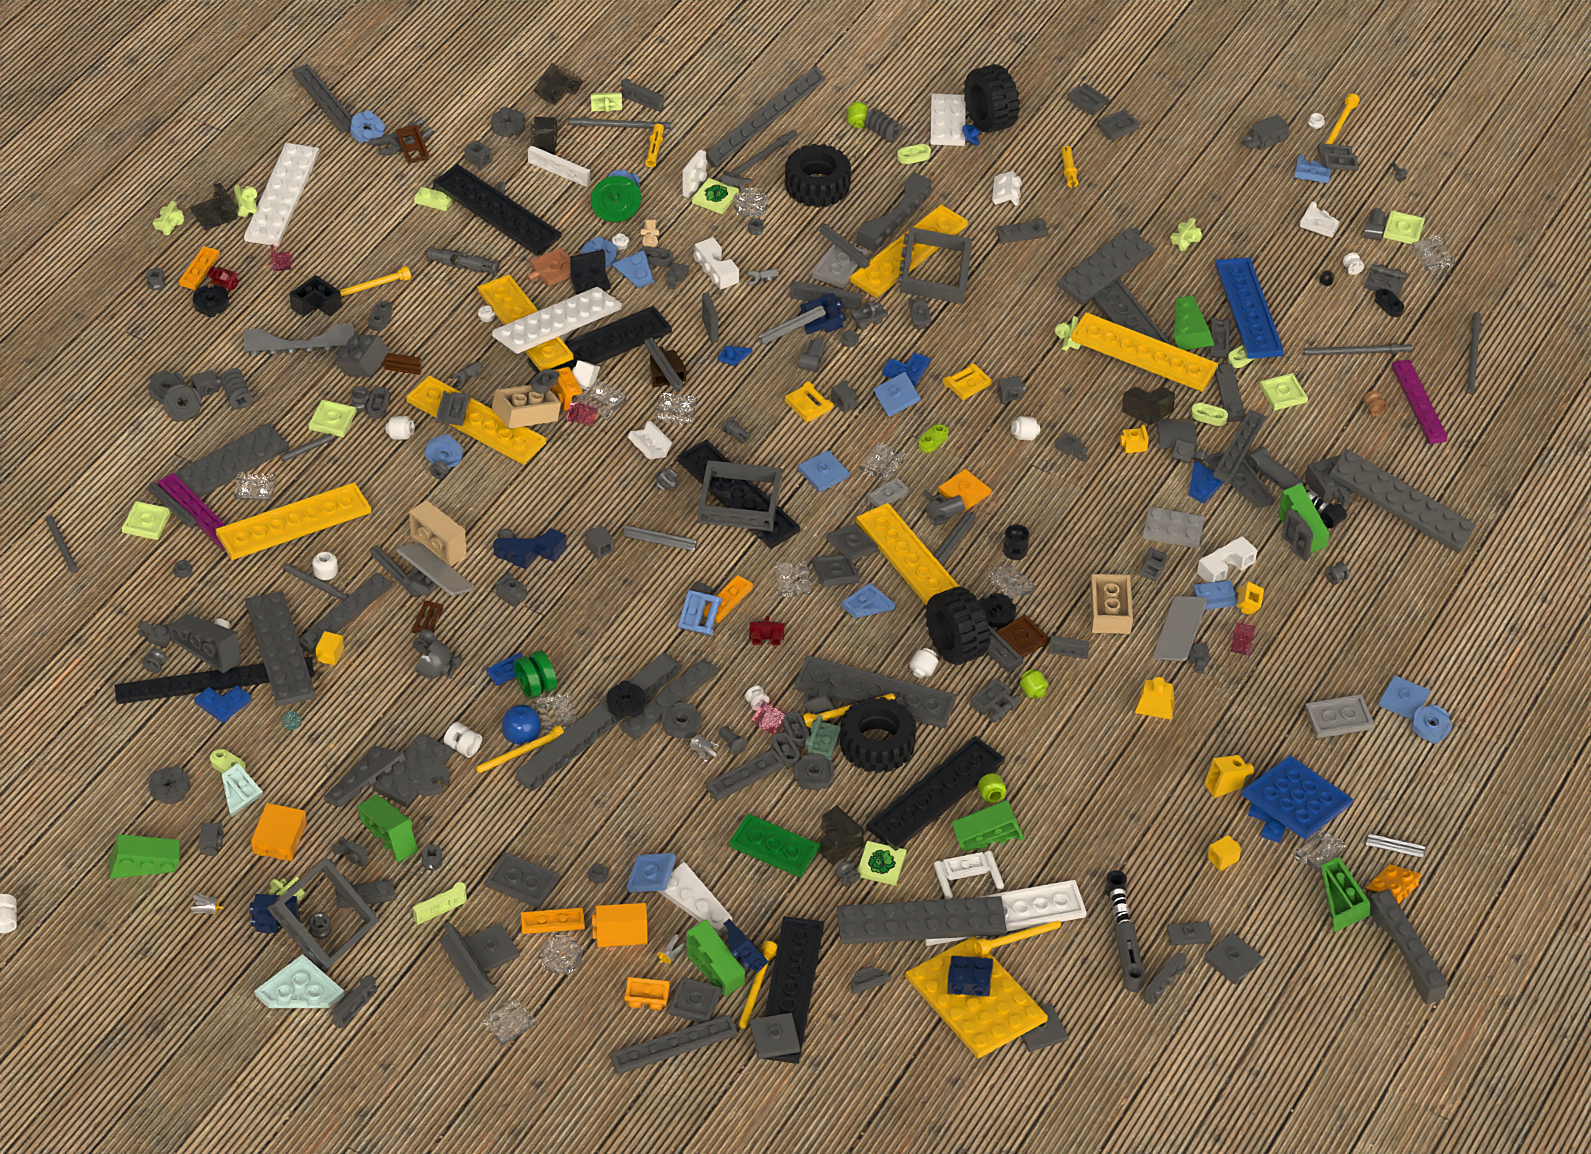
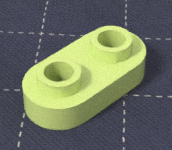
M926 144L904 147L898 150L897 159L902 164L925 161L931 156V148Z
M1243 345L1237 347L1228 355V364H1232L1234 368H1241L1254 360L1247 359Z
M1196 403L1192 407L1191 415L1197 421L1215 426H1223L1227 422L1228 413L1222 408L1205 403Z
M217 749L211 753V765L221 773H225L237 763L246 772L244 761L227 750Z

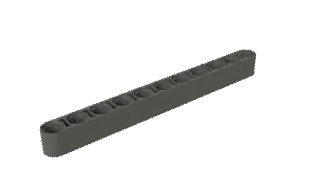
M663 653L632 677L629 682L642 688L646 693V699H648L678 674L681 664L668 654ZM605 699L517 771L515 779L530 791H534L623 718H618L609 712ZM623 699L622 702H630V699Z

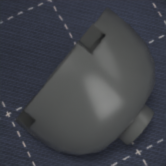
M436 639L415 667L417 673L431 679L437 678L441 674L446 675L451 668L449 664L451 660L449 648Z

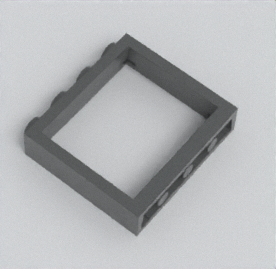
M910 227L909 233H905L903 241L906 247L902 249L901 257L904 258V261L901 260L899 271H902V274H899L898 283H901L900 292L963 304L967 287L972 239ZM913 242L962 251L958 287L908 278Z
M708 460L698 506V523L773 531L782 484V468ZM711 476L774 483L769 512L707 506L706 501Z
M327 857L314 864L267 907L313 964L321 971L333 965L380 921L376 917V912L363 901L362 895L350 886L349 880L340 874L336 869V864ZM321 870L365 921V924L330 957L284 904Z

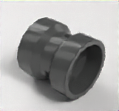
M357 386L350 392L351 403L353 407L357 408V412H364L367 410L369 390L366 387Z

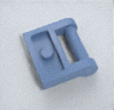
M688 590L678 627L712 636L714 631L712 627L718 606L722 603V598ZM706 602H711L705 627L700 626Z

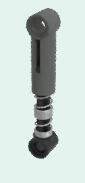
M1260 446L1245 456L1246 461L1254 471L1258 470L1283 490L1299 484L1304 486V482L1271 458L1266 448ZM1305 488L1327 528L1332 529L1346 519L1347 513L1342 505L1338 503L1332 505L1327 503V501L1323 502L1321 497H1318V494L1309 491V488Z
M1114 870L1107 875L1105 893L1113 902V914L1117 924L1114 930L1124 977L1123 986L1130 992H1138L1144 986L1145 969L1142 966L1135 926L1129 920L1130 911L1129 906L1126 904L1127 877L1123 872Z

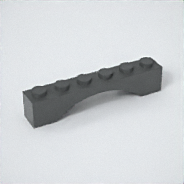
M914 172L905 181L904 197L898 207L883 217L866 221L857 230L856 244L872 252L881 247L884 241L891 237L898 227L902 226L904 220L910 217L917 207L919 208L926 198L930 197L932 193V180Z
M354 323L335 324L320 336L302 341L281 339L271 335L264 329L243 330L245 352L249 351V355H258L260 351L267 350L268 354L279 353L278 350L286 349V353L297 352V348H304V352L315 351V347H322V350H333V346L345 347L350 337L355 335Z
M1387 889L1370 895V915L1376 925L1383 928L1398 945L1410 969L1416 990L1424 1003L1427 1005L1444 999L1448 983L1391 891Z

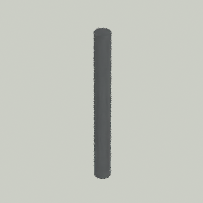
M48 515L46 521L70 572L74 573L78 568L53 516Z
M285 564L283 568L284 571L342 601L349 596L289 564Z

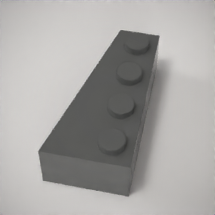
M185 614L169 625L170 637L173 642L222 673H225L241 662L237 631Z

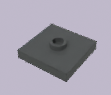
M709 292L702 294V320L710 341L717 343L718 314Z
M856 524L829 532L826 536V539L850 561L878 551V545Z
M843 554L812 558V564L822 587L859 583L860 577L853 561L848 560Z
M500 923L465 938L486 972L520 957L519 951Z
M1231 933L1204 957L1206 962L1234 985L1260 965L1264 959L1263 956L1234 933Z
M682 977L668 1012L670 1015L692 1021L708 1022L712 1018L722 993V987Z
M1052 1003L1040 1006L1047 1014V1021L1021 1035L1028 1052L1068 1040V1034Z
M792 1013L750 1020L758 1059L800 1052Z

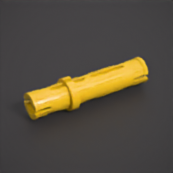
M662 124L654 125L653 133L649 138L650 146L645 161L648 167L656 166L659 148L663 142L664 126Z
M1063 146L1061 154L1064 163V176L1067 178L1068 187L1073 188L1072 183H1074V187L1078 185V172L1074 166L1071 147L1066 146L1067 151H1065V146Z

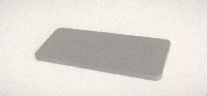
M413 543L397 547V553L448 594L457 595L474 590L473 584L423 544Z
M1175 596L1173 598L1153 654L1154 659L1187 660L1207 604L1205 597Z

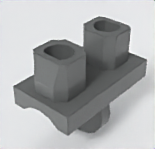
M917 297L916 300L908 299V306L915 329H926V324H931L926 297Z
M866 301L865 307L851 312V317L855 320L856 326L861 331L867 329L868 324L872 322L873 324H880L883 318L888 317V312L883 309L880 302L873 304L871 301Z

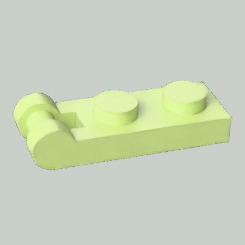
M458 882L454 885L453 889L439 893L435 897L414 906L413 917L416 924L419 925L464 904L467 901L465 884Z

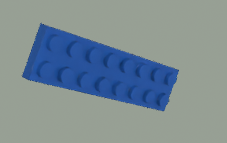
M1251 258L1216 260L1215 267L1247 359L1283 356L1284 350Z

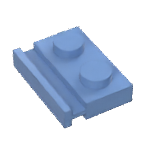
M1231 580L1193 585L1195 597H1205L1207 600L1205 610L1237 606V599L1235 598Z

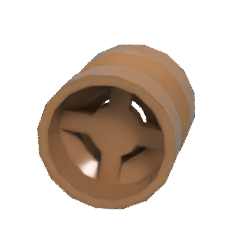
M1378 390L1368 392L1363 398L1364 403L1369 407V411L1374 416L1384 413L1388 407Z

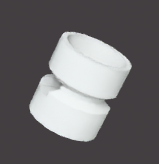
M460 722L453 723L444 737V743L447 746L457 750L467 758L472 757L478 751L482 742L481 735L473 730H469L468 727Z
M0 894V933L12 932L17 927V900L9 894Z

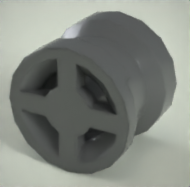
M152 268L147 271L148 287L151 290L163 289L166 284L164 271L160 268Z
M1337 562L1336 566L1326 568V577L1333 585L1338 584L1340 580L1349 578V570L1343 562Z
M422 630L419 633V637L413 641V646L418 652L426 654L429 650L428 648L437 637L429 630Z
M152 648L148 653V657L144 659L143 666L152 673H159L161 665L167 661V656L163 651Z
M427 845L424 847L421 853L424 868L430 871L439 869L443 864L441 848L437 845Z
M845 861L835 869V875L842 879L841 882L845 887L855 884L861 875L857 869H854L851 861Z
M315 913L310 917L311 935L316 939L328 937L331 933L329 916L325 913Z

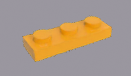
M203 246L180 278L179 285L196 290L207 275L210 267L220 257V251Z
M737 575L717 595V597L722 598V603L718 606L714 620L716 623L719 624L753 589V583ZM711 602L704 609L703 615L708 617Z
M583 908L521 912L522 934L585 929Z

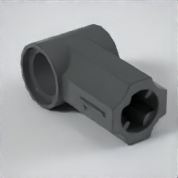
M1375 208L1370 211L1364 238L1381 241L1385 213L1382 209Z
M815 338L810 341L806 352H803L800 357L799 368L818 372L821 357L826 348V343L822 339Z
M960 495L943 502L931 501L925 507L931 523L935 526L942 525L948 517L966 510Z

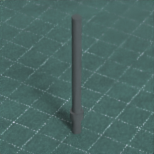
M589 117L568 118V125H582V127L607 126L653 129L655 124H662L664 129H671L670 122L589 119Z
M792 130L786 135H781L777 138L776 142L731 171V173L741 174L779 147L787 145L789 140L797 136V132Z
M1479 312L1474 313L1473 322L1471 323L1472 340L1468 394H1474L1479 333L1482 330L1481 314Z
M1398 343L1379 346L1304 348V355L1385 352L1398 354V352H1412V344L1398 345Z

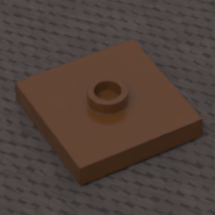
M1026 615L995 631L1022 658L1048 644L1050 638Z

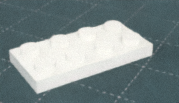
M932 94L930 144L965 146V137L962 132V126L965 125V95Z

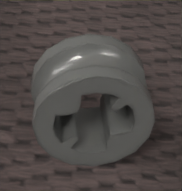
M759 218L749 220L748 232L752 235L762 234L764 230L763 221Z
M437 460L430 467V472L435 478L443 479L449 472V469L445 463Z

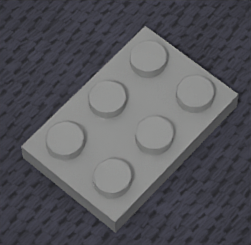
M833 244L812 272V277L844 289L850 282V276L860 268V265ZM853 246L865 257H868V251Z
M1149 506L1143 539L1199 549L1205 516Z
M1362 694L1311 702L1305 705L1306 713L1317 738L1374 729L1373 719Z

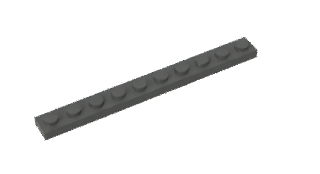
M817 65L808 70L706 151V159L711 167L719 165L826 79Z

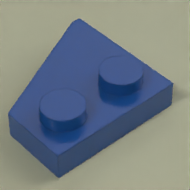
M1195 461L1189 496L1205 504L1225 482L1213 477V470Z

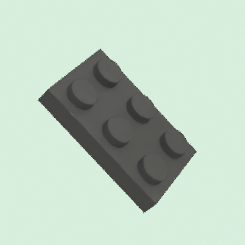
M504 852L486 879L485 887L541 908L559 880V873Z

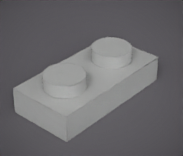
M895 477L868 494V500L876 507L886 503L891 504L906 495L909 488Z

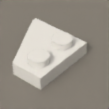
M1312 201L1300 222V227L1333 238L1339 227V221L1331 217L1325 210H1319L1316 207L1317 204Z

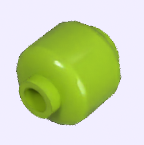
M862 102L852 103L847 108L848 123L855 128H863L869 113L868 106Z
M1030 669L1021 676L1020 687L1028 698L1036 697L1040 699L1047 694L1046 690L1049 683L1041 671Z
M987 774L978 783L979 792L985 802L997 803L1006 795V786L1003 779L997 774Z

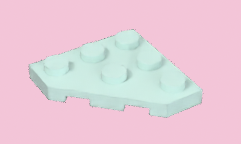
M303 954L254 991L255 996L268 1008H330L345 996L344 990Z

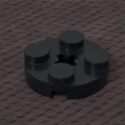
M208 285L202 286L193 294V306L199 313L206 314L207 317H215L229 306L228 293L225 288L219 285L209 288Z
M993 593L985 599L983 597L980 600L989 626L1002 628L1015 619L1016 605L1011 602V598L1008 596Z
M621 681L608 691L606 696L607 708L612 715L618 718H625V716L636 717L645 709L646 693L642 688L631 684L629 681ZM623 699H630V702H628V701L622 702V701H623Z

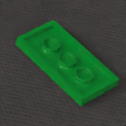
M749 813L729 841V847L799 878H802L820 850V844Z

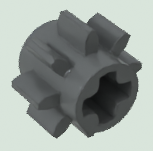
M670 467L667 470L665 468L660 469L654 477L657 480L655 482L656 486L662 491L665 488L671 490L678 482L675 478L677 476L676 472Z

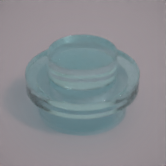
M294 711L287 712L282 718V725L287 730L298 729L302 724L301 716Z

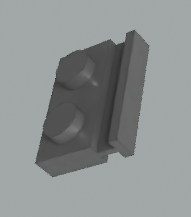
M1086 83L1069 92L1067 96L1068 100L1091 115L1104 108V105L1109 104L1107 97Z
M1125 109L1099 120L1097 126L1102 128L1101 131L1110 140H1113L1139 129L1140 123L1131 114H1128Z
M444 391L436 415V423L444 421V424L463 426L470 402V394L456 392L449 394L447 391Z
M417 568L408 574L403 581V584H411V588L415 589L417 593L426 596L439 587Z

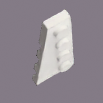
M685 862L680 864L671 873L666 890L658 891L699 922L707 919L718 935L726 929L723 923L728 919L732 921L730 914Z

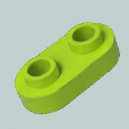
M942 424L933 425L919 438L918 448L925 453L935 451L948 439V428Z

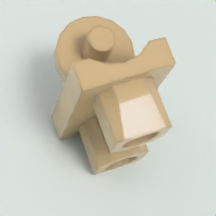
M645 220V229H641L644 247H656L658 244L657 238H660V231L656 230V220Z

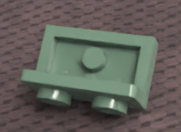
M818 715L817 720L812 722L810 730L812 734L807 736L805 747L808 748V754H821L825 756V759L831 761L840 736V726L822 722V715Z

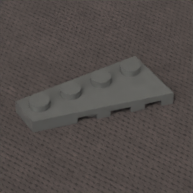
M1225 452L1207 455L1205 461L1216 469ZM1244 458L1230 484L1257 508L1273 505L1275 499Z
M374 746L324 796L326 802L339 807L343 806L361 793L360 788L376 782L375 777L382 772L386 774L391 771V766L397 761L402 763L406 760L404 754Z

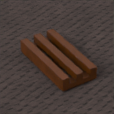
M388 353L384 358L385 370L421 374V358Z
M425 600L412 627V633H420L422 630H429L433 633L443 611V604ZM428 606H430L431 608L426 616V619L422 627H419L427 611Z

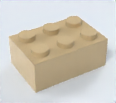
M531 385L495 390L492 409L508 428H517L558 421L561 402L551 390L539 394L531 388Z
M427 500L409 511L411 537L414 540L423 544L450 567L467 556L465 529L460 524L455 523L449 515L441 512L436 505H432Z
M1092 574L1090 584L1092 633L1131 634L1133 614L1130 575Z

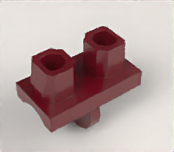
M213 266L210 267L207 276L212 279L210 283L228 290H234L238 286L237 277L239 274L218 267V269Z
M766 616L765 621L750 622L749 639L752 640L753 645H760L763 643V639L770 640V644L780 646L781 641L784 640L785 623L769 622L770 616Z

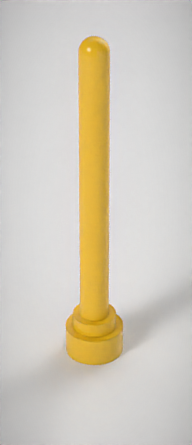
M1350 93L1347 95L1345 108L1325 144H1333L1351 109L1357 107L1360 98L1356 94Z
M403 266L396 273L339 291H341V297L398 279L400 281L410 280L411 274L408 266Z
M892 693L880 696L886 697V700H895V695ZM851 705L816 715L810 712L802 714V718L807 729H811L812 722L817 720L818 715H822V721L842 716L845 711L849 710Z
M560 725L555 726L549 731V734L478 765L476 771L482 773L554 741L564 733V730Z
M1052 921L992 940L981 938L973 942V948L977 956H983L988 954L992 948L1061 927V922Z
M764 941L760 952L770 961L776 956L778 946L774 942ZM769 962L756 973L739 1022L741 1029L747 1027Z

